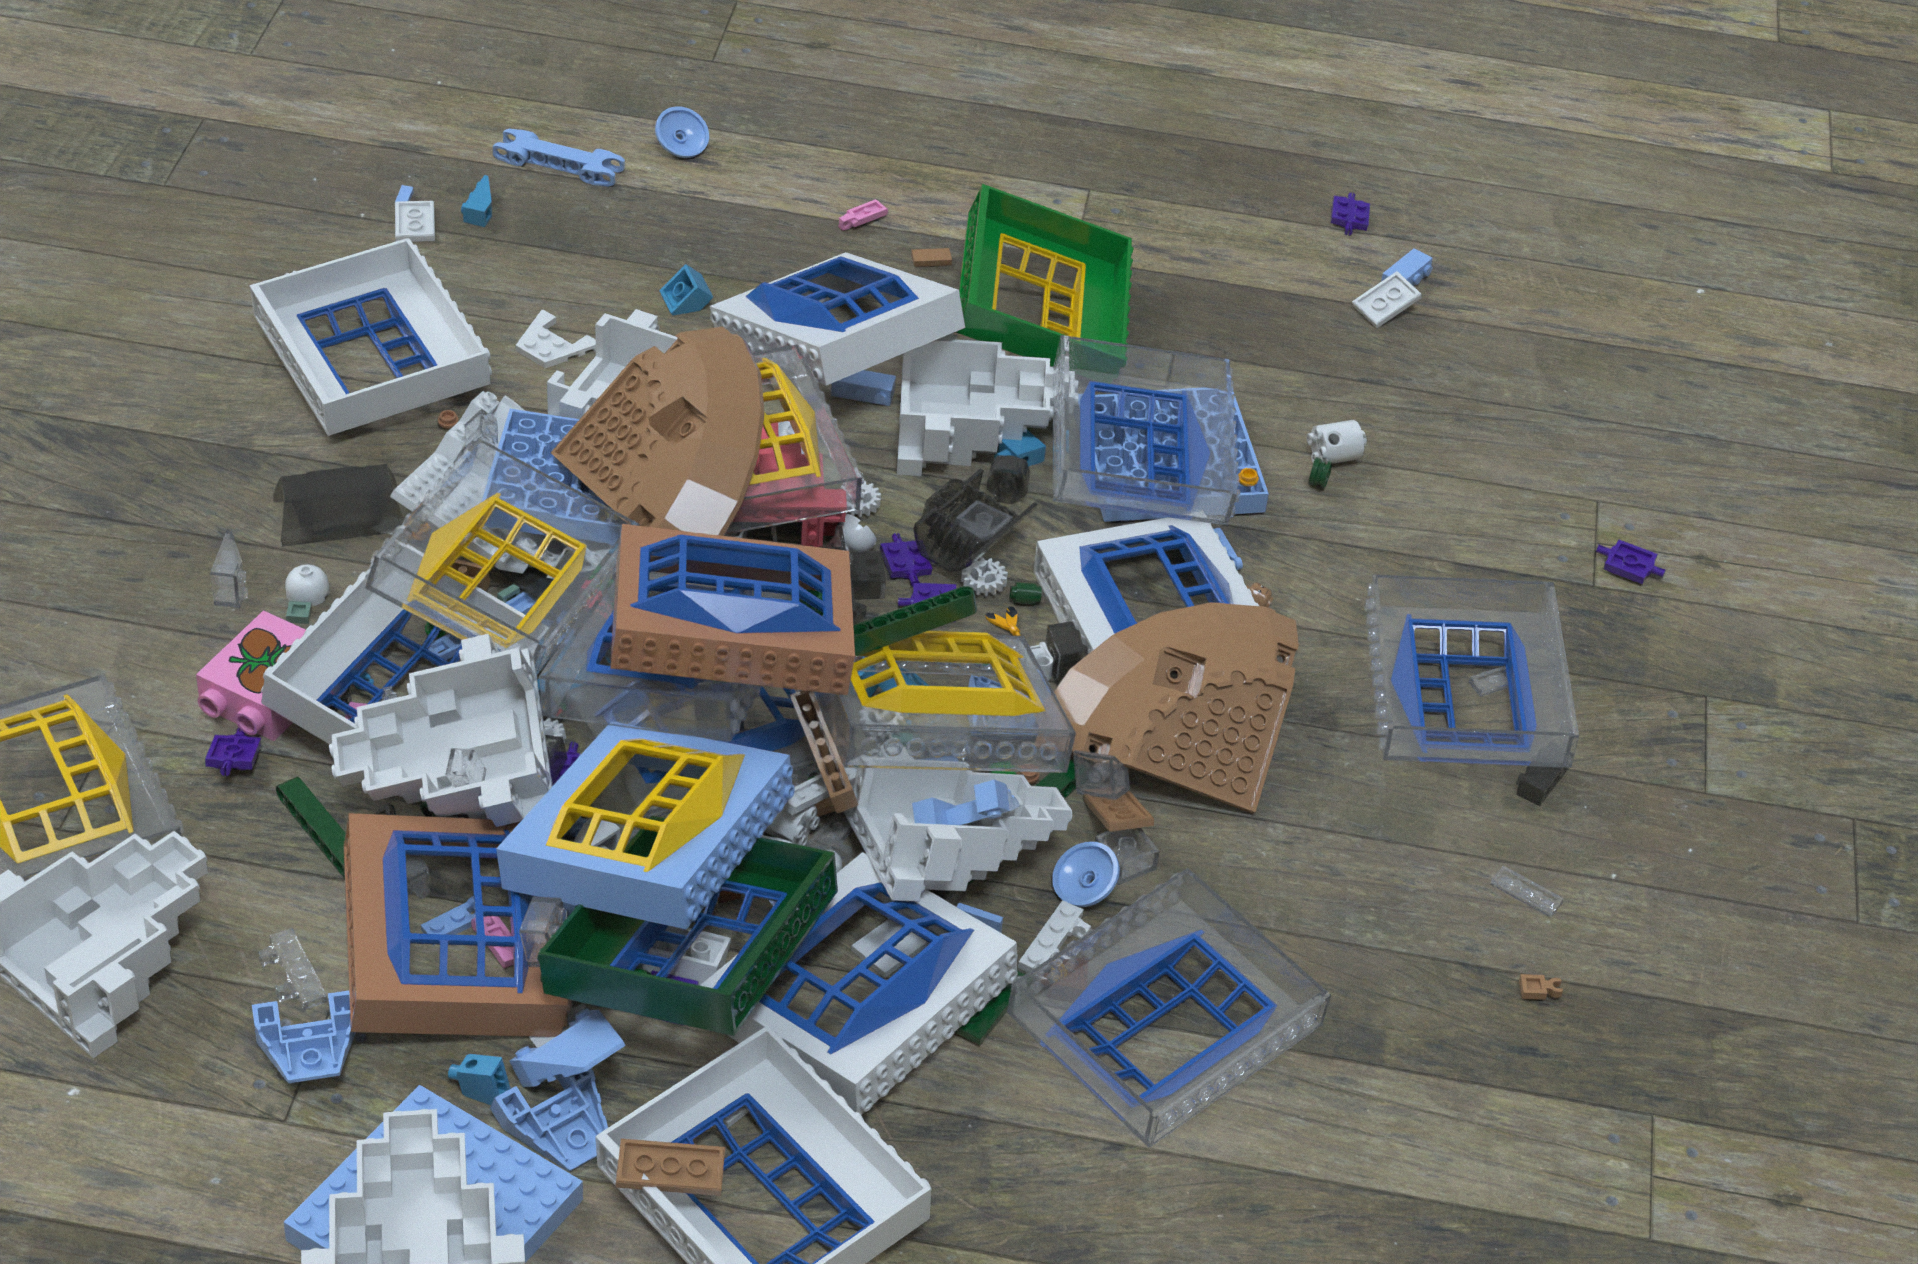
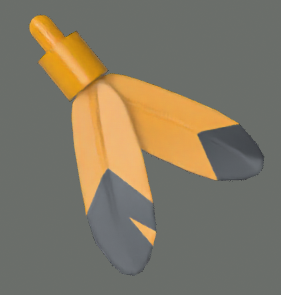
M1010 606L1006 609V619L994 613L985 614L986 619L992 624L1009 630L1013 636L1020 637V630L1016 626L1017 610L1014 607Z

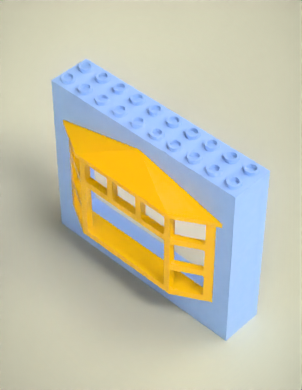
M612 720L496 848L502 889L573 905L580 904L591 909L687 929L697 919L701 910L708 905L712 896L719 891L724 881L730 877L735 867L741 863L746 853L752 849L756 839L761 838L765 829L772 824L777 814L783 810L784 805L793 797L795 787L792 785L793 767L790 764V755ZM626 764L668 772L632 815L589 807ZM680 774V775L695 777V778H699V779H693V778H688V777H683V776H678V775ZM669 785L690 789L682 800L661 797ZM652 806L673 810L663 822L642 818ZM580 816L592 818L582 843L561 839ZM601 820L625 825L615 850L591 846ZM634 827L658 832L648 857L624 853Z

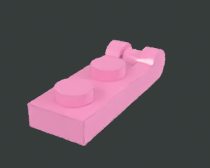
M498 916L484 917L486 936L512 937V934ZM473 918L471 919V926L476 932V921ZM488 946L503 968L514 965L513 947Z

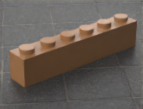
M801 690L791 694V700L837 814L858 806L853 788L813 691Z

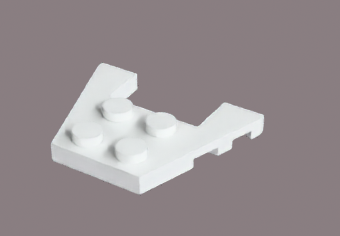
M545 310L540 311L516 344V352L544 368L568 361V357L574 355L578 357L583 356L585 351L591 349L596 351V340L588 335L571 344L550 332L548 328L556 324V317Z

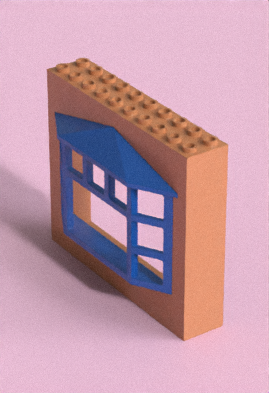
M622 524L616 563L610 669L848 695L855 659L849 551ZM650 572L669 573V575L649 581ZM678 583V588L648 598L649 591ZM686 583L716 586V592L686 588ZM724 587L753 590L754 596L724 593ZM807 590L819 591L820 593H822L823 601L814 596L813 594H811L810 592H808ZM761 592L791 595V600L761 597ZM799 598L822 611L823 617L799 602Z
M349 813L344 840V871L351 1032L556 1037L562 1033L563 1027H567V1011H571L572 1000L544 994L543 985L540 981V964L537 960L539 950L545 946L552 934L563 923V921H560L562 903L508 890L509 907L484 906L482 904L481 887H502L501 877L480 875L479 858H498L496 848L521 821L496 827L491 819ZM405 855L471 857L476 935L410 933ZM483 916L510 917L512 937L486 936ZM410 944L440 945L439 975H411L409 973ZM448 945L477 946L476 976H449L447 974ZM485 946L513 947L514 977L485 976Z

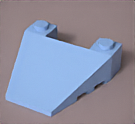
M995 779L974 785L976 800L953 805L932 797L912 803L915 823L963 825L984 818L995 819L1001 817L1002 813L1009 812L1020 806L1016 797L1012 795L1011 790H1008L1007 785Z
M349 991L328 993L331 1019L283 1027L280 1025L277 1001L252 1005L257 1044L288 1083L340 1076L356 1033L351 1032Z
M586 1008L575 1014L576 1019L569 1022L571 1028L541 1047L529 1048V1046L521 1048L515 1053L516 1057L509 1062L522 1087H534L546 1079L548 1082L556 1080L555 1075L562 1074L565 1078L586 1072L626 1045L599 1010H589Z
M592 1068L586 1072L565 1078L562 1074L555 1075L564 1091L533 1108L529 1107L517 1086L494 1098L490 1110L502 1129L568 1172L597 1157L595 1136L607 1129L608 1125L601 1108V1098L597 1092L595 1075Z

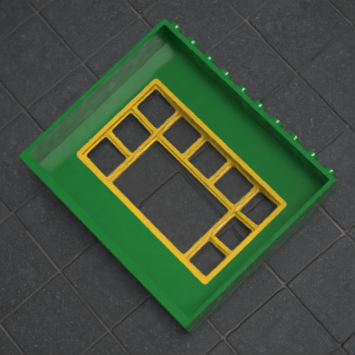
M982 184L968 212L960 275L959 294L965 328L955 333L978 341L1001 342V349L1023 357L1050 358L1051 367L1068 373H1074L1076 376L1093 382L1111 384L1113 380H1117L1120 367H1124L1127 361L1125 352L1128 348L1126 340L1129 334L1127 327L1130 321L1127 316L1130 311L1128 303L1131 298L1129 291L1132 282H1130L1132 270L1130 268L1133 263L1131 255L1134 250L1132 238ZM1003 243L1024 251L1019 270L1001 264ZM1030 253L1050 260L1046 279L1025 272ZM1056 263L1077 270L1072 289L1052 282ZM1000 272L1044 288L1041 326L996 310ZM1050 291L1070 297V308L1050 301ZM1049 310L1068 316L1069 326L1067 327L1048 320Z

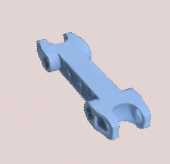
M504 130L502 133L504 143L498 142L492 147L493 156L508 164L522 166L527 162L579 175L583 182L598 186L609 187L614 185L616 182L614 172L619 173L625 169V159L610 151L595 149L591 153L539 140L536 134L525 130ZM508 134L513 135L515 140L509 139ZM498 149L505 150L507 154H500L498 152ZM611 160L618 161L620 166L611 164ZM602 175L609 176L610 181L605 180Z

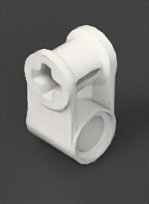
M1040 642L1039 645L1031 647L1027 645L1022 646L1021 654L1024 657L1022 659L1033 678L1039 682L1049 681L1052 677L1053 657L1049 653L1045 642Z

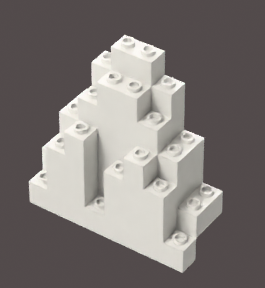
M636 309L627 320L605 313L595 324L596 356L570 387L564 385V373L556 371L547 381L548 414L580 419L634 356L653 346H656L665 353L678 338L659 331V325H657L658 316Z
M953 333L905 352L902 365L897 475L921 476L922 468H926V463L971 466V460L976 458V453L996 454L999 444H1002V439L1022 440V433L1027 432V427L1046 429L1048 422L1053 418V414L1073 415V407H1077L1078 381H1074V373L1053 372L1054 367H1050V358L1005 356V351H1001V342L957 340V335H953Z
M489 634L461 640L462 649L459 650L460 662L409 673L410 683H407L409 695L357 707L358 716L355 717L357 729L331 735L332 744L329 745V749L335 764L332 765V774L343 786L362 782L364 793H368L373 801L397 795L402 796L407 804L426 801L429 811H433L437 817H448L464 813L470 819H491L496 827L519 822L524 819L552 787L534 657L528 648L523 650L515 648L499 652Z
M880 746L878 756L860 755L854 785L852 786L859 805L843 811L890 898L899 901H919L921 892H924L925 889L966 891L967 884L971 879L985 880L987 871H998L999 864L1003 860H1017L1018 853L1022 849L1035 850L1037 841H1048L1050 832L1053 830L1066 831L1068 822L1072 819V810L1056 787L1031 786L1024 775L972 772L965 761L913 758L906 747ZM995 779L1007 785L1008 790H1011L1012 795L1016 797L1020 806L1009 812L1002 813L1001 817L995 819L984 818L963 825L915 823L912 803L932 797L953 805L976 800L974 785Z
M173 831L152 846L149 841L143 840L137 834H134L90 863L72 851L27 881H24L19 875L16 876L8 869L0 875V977L92 1058H95L118 1042L116 1024L139 1009L138 1003L150 995L149 977L171 963V948L168 940L179 934V919L177 916L200 902V887L196 880L208 873L206 855L202 850L194 848L186 837H181Z
M437 1109L383 1113L384 1138L357 1140V1193L342 1192L339 1194H329V1248L301 1250V1264H525L524 1234L496 1236L494 1183L467 1185L465 1133L438 1135Z

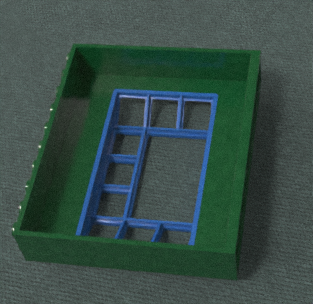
M651 816L649 819L663 822L666 818ZM640 829L631 838L629 844L625 847L624 853L648 857L658 832ZM762 837L757 838L752 849L746 853L741 863L731 872L730 877L720 886L719 891L709 900L704 913L698 914L697 919L693 921L696 924L687 936L665 931L668 925L591 909L578 904L568 918L563 921L559 929L552 934L550 940L538 952L537 960L540 964V981L543 985V992L547 995L735 1036L837 894L835 852ZM721 891L745 895L737 920L712 915ZM753 898L777 901L760 925L745 922ZM709 925L752 934L713 988L666 978L705 926ZM656 941L679 945L670 958L647 954ZM640 963L661 968L656 976L634 971Z

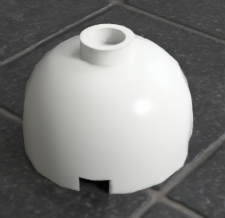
M846 514L845 522H839L835 529L838 549L849 551V554L855 556L863 555L871 550L876 544L877 539L867 525L863 528L858 524L861 520L850 514Z
M315 565L295 567L290 571L285 581L286 597L289 601L311 602L312 606L323 603L327 594L329 596L330 593L327 575L321 568Z

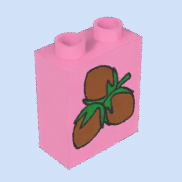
M263 610L196 674L199 694L198 705L201 710L210 717L217 718L221 716L236 723L246 734L255 735L257 733L275 741L293 722L261 703V689L264 685L263 675L268 667H273L277 663L282 653H287L290 650L293 642L296 639H300L306 630Z

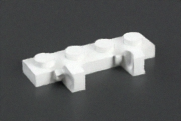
M1062 900L1020 959L1018 968L1033 974L1034 970L1044 971L1048 967L1049 959L1052 957H1069L1059 951L1067 937L1073 935L1086 941L1090 935L1091 925L1081 919L1083 909Z

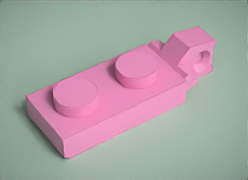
M875 199L847 210L844 216L839 217L838 227L843 231L850 229L852 226L857 227L887 215L888 209Z

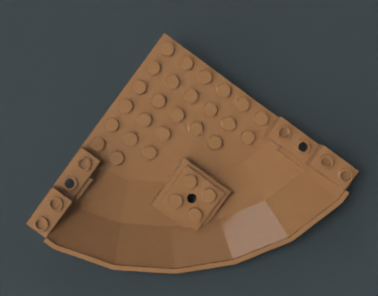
M716 327L676 334L675 336L678 339L665 353L656 346H653L634 356L551 452L553 456L630 525L724 536L742 505L760 449L765 414L762 378L746 341L738 334L730 333L724 327Z
M1210 602L1161 612L1117 632L1066 673L1045 703L1044 708L1046 711L1037 715L1034 726L1039 728L1033 746L1064 758L1069 757L1072 760L1080 756L1118 771L1129 767L1253 814L1256 812L1293 688L1295 668L1291 666L1299 646L1296 620L1276 613V610L1264 606ZM1277 656L1282 657V663L1278 662ZM1171 671H1175L1177 673L1176 679L1171 678ZM1089 746L1095 748V753L1089 751Z

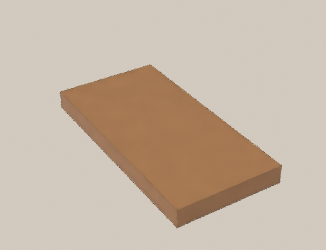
M1126 787L1083 794L1086 805L1109 832L1154 826L1152 815Z
M621 1138L615 1188L642 1190V1187H657L660 1191L721 1196L725 1147ZM643 1173L648 1177L649 1180L642 1179Z

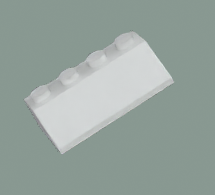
M668 926L665 931L687 936L692 928L682 929ZM702 931L670 974L699 981V985H701L725 965L731 938ZM656 941L647 954L670 958L679 945ZM642 963L636 967L647 970L650 973L652 970L659 972L661 969L660 967Z

